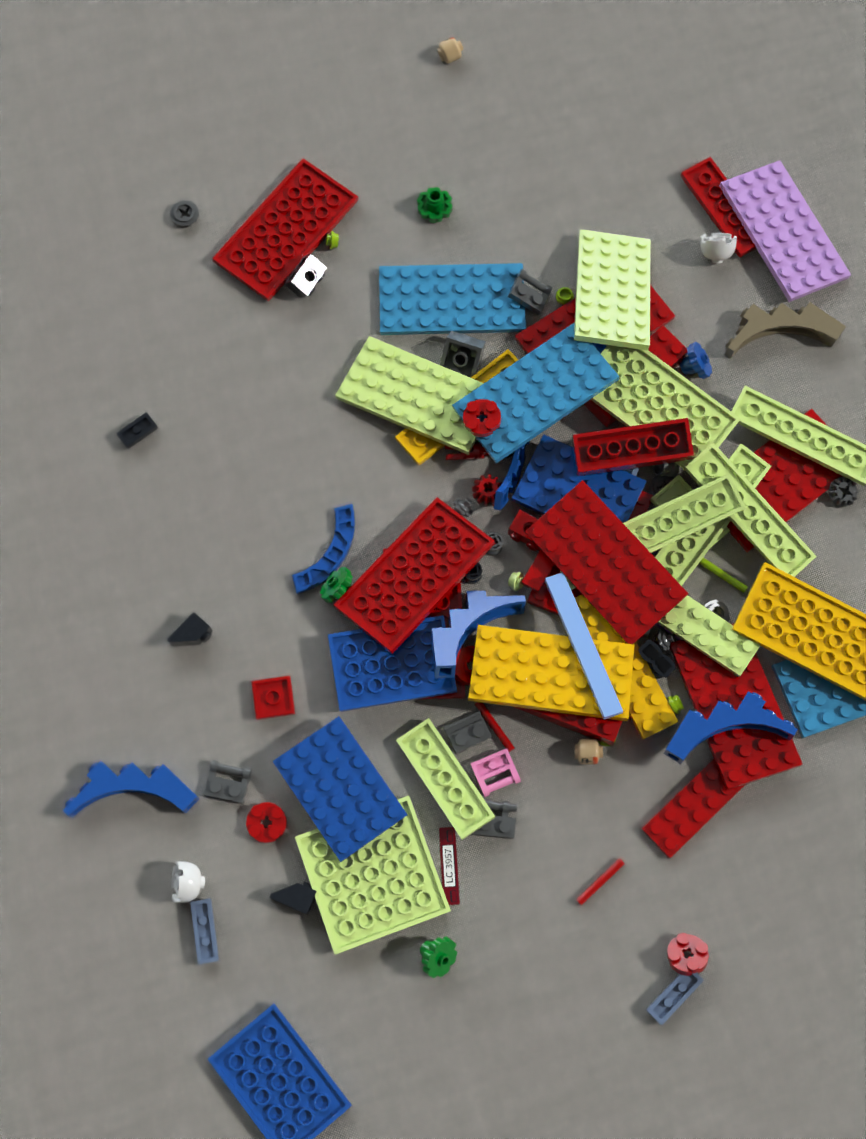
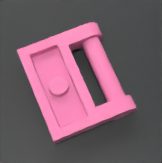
M507 748L470 764L484 797L512 783L517 784L521 782ZM505 771H510L511 776L486 786L484 780Z

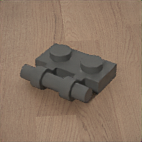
M485 799L491 810H501L502 816H495L496 818L475 831L474 835L514 839L516 818L508 817V812H517V804H511L509 801H503V803L492 802L491 799Z

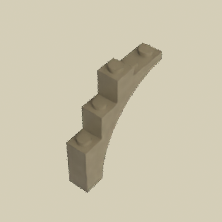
M811 302L806 307L802 306L798 313L781 303L778 308L774 307L769 314L755 304H752L749 309L746 307L741 313L740 327L735 333L737 336L735 339L731 338L725 346L727 350L724 355L731 359L739 349L748 343L774 334L803 335L832 347L846 326Z

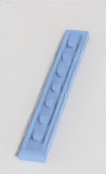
M559 573L545 578L547 588L603 719L622 714L623 709L565 575Z

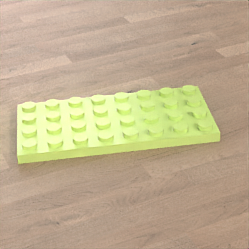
M580 229L578 238L574 340L641 350L649 349L651 239Z
M369 336L335 397L340 401L469 455L477 438L465 428L464 422L455 412L452 405L484 383Z
M607 345L601 353L619 375V380L590 400L626 427L688 418L694 452L692 460L711 443H714L719 448L741 420V418L648 350ZM692 460L675 463L684 469Z

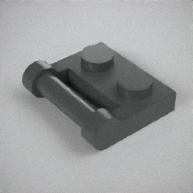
M521 269L508 297L539 315L553 288L542 284L526 274L527 271ZM522 280L542 291V295L523 284Z
M212 760L204 795L244 804L252 768L245 767L243 769L220 764L219 761ZM217 771L243 776L242 782L216 777Z

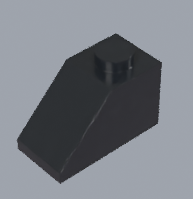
M193 612L169 636L167 642L172 647L200 645L211 638L213 630L202 618Z
M304 881L303 885L296 883L271 893L269 898L308 915L315 900L316 890L312 889L310 883Z

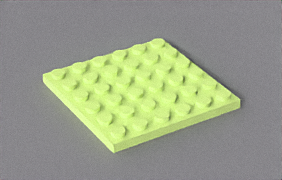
M409 796L398 799V802L407 813L405 818L342 862L334 854L318 828L295 836L312 889L316 890L315 898L335 955L451 912Z

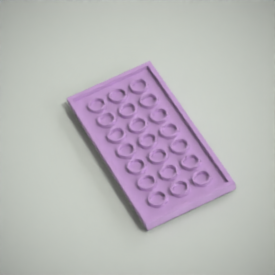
M780 160L720 183L719 186L724 196L728 199L730 206H732L736 216L741 221L753 244H755L756 249L788 302L846 280L851 276V273Z

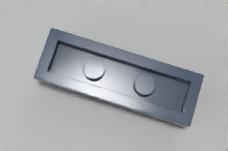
M212 899L192 901L190 905L198 965L220 961Z
M693 973L691 976L679 974L650 1004L646 1011L662 1026L704 980L697 973Z

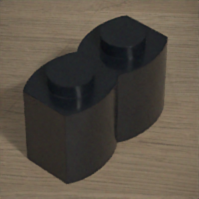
M647 640L638 649L641 657L645 661L652 663L654 670L660 676L667 678L677 669L674 661L664 655L661 648L655 642Z

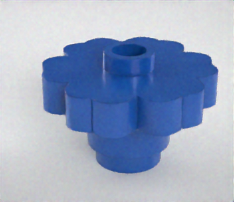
M697 342L690 344L687 347L688 356L680 361L681 370L685 375L698 373L702 379L710 377L712 366L709 363V357L705 350Z

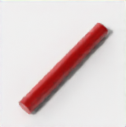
M475 703L477 709L504 747L508 749V752L514 750L515 747L484 703Z
M619 858L576 901L582 906L625 863Z

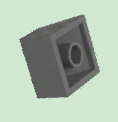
M451 331L445 342L440 365L471 378L477 373L486 341Z

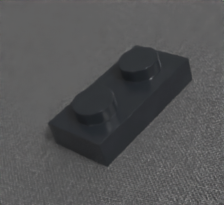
M145 412L118 431L116 435L125 447L130 449L157 430L158 426L149 414Z

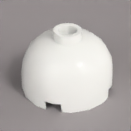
M711 233V237H706V234H703L700 240L701 252L706 258L711 259L712 263H722L723 260L730 258L735 252L737 236L731 238L732 234Z
M176 861V865L173 867L171 888H174L176 894H172V900L174 903L190 902L199 895L200 889H204L205 877L201 876L200 869L193 863Z

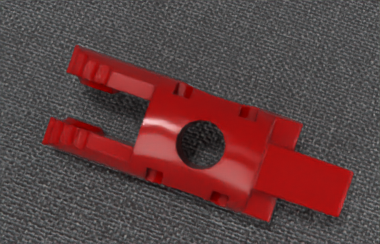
M476 442L469 455L459 451L460 454H447L446 460L484 459V456H489V454L480 442ZM445 445V449L453 450V448Z

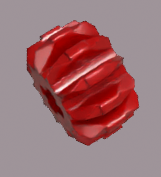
M488 474L487 478L481 475L480 480L476 479L474 481L475 486H472V491L475 492L473 498H478V504L484 501L486 507L488 502L494 506L496 490L501 486L502 482H498V477L491 479L490 474Z

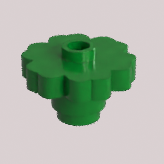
M430 187L427 189V192H421L417 198L418 213L422 219L429 218L431 223L441 222L443 218H448L452 212V197L447 191H441L439 187Z
M340 567L338 571L335 570L328 576L326 583L322 585L320 591L321 598L325 602L332 603L335 599L338 600L352 586L353 576L351 571L346 567Z
M447 936L443 939L438 937L434 941H425L420 947L421 963L424 965L423 972L433 979L437 976L441 978L448 973L450 965H453L456 961L458 952L455 948L457 944Z

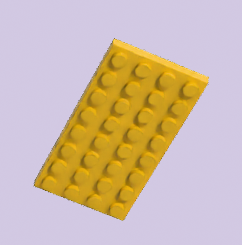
M764 562L732 630L866 701V614Z
M478 625L468 701L603 718L568 636ZM592 639L623 709L622 714L607 719L628 721L634 645Z

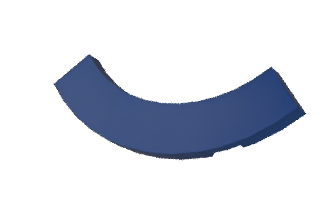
M525 444L515 450L509 471L501 486L496 490L495 510H501L509 501V493H513L526 458Z
M353 504L334 508L336 525L334 537L329 548L316 564L292 575L297 594L309 591L325 582L328 576L333 571H337L345 560L354 537L355 515Z

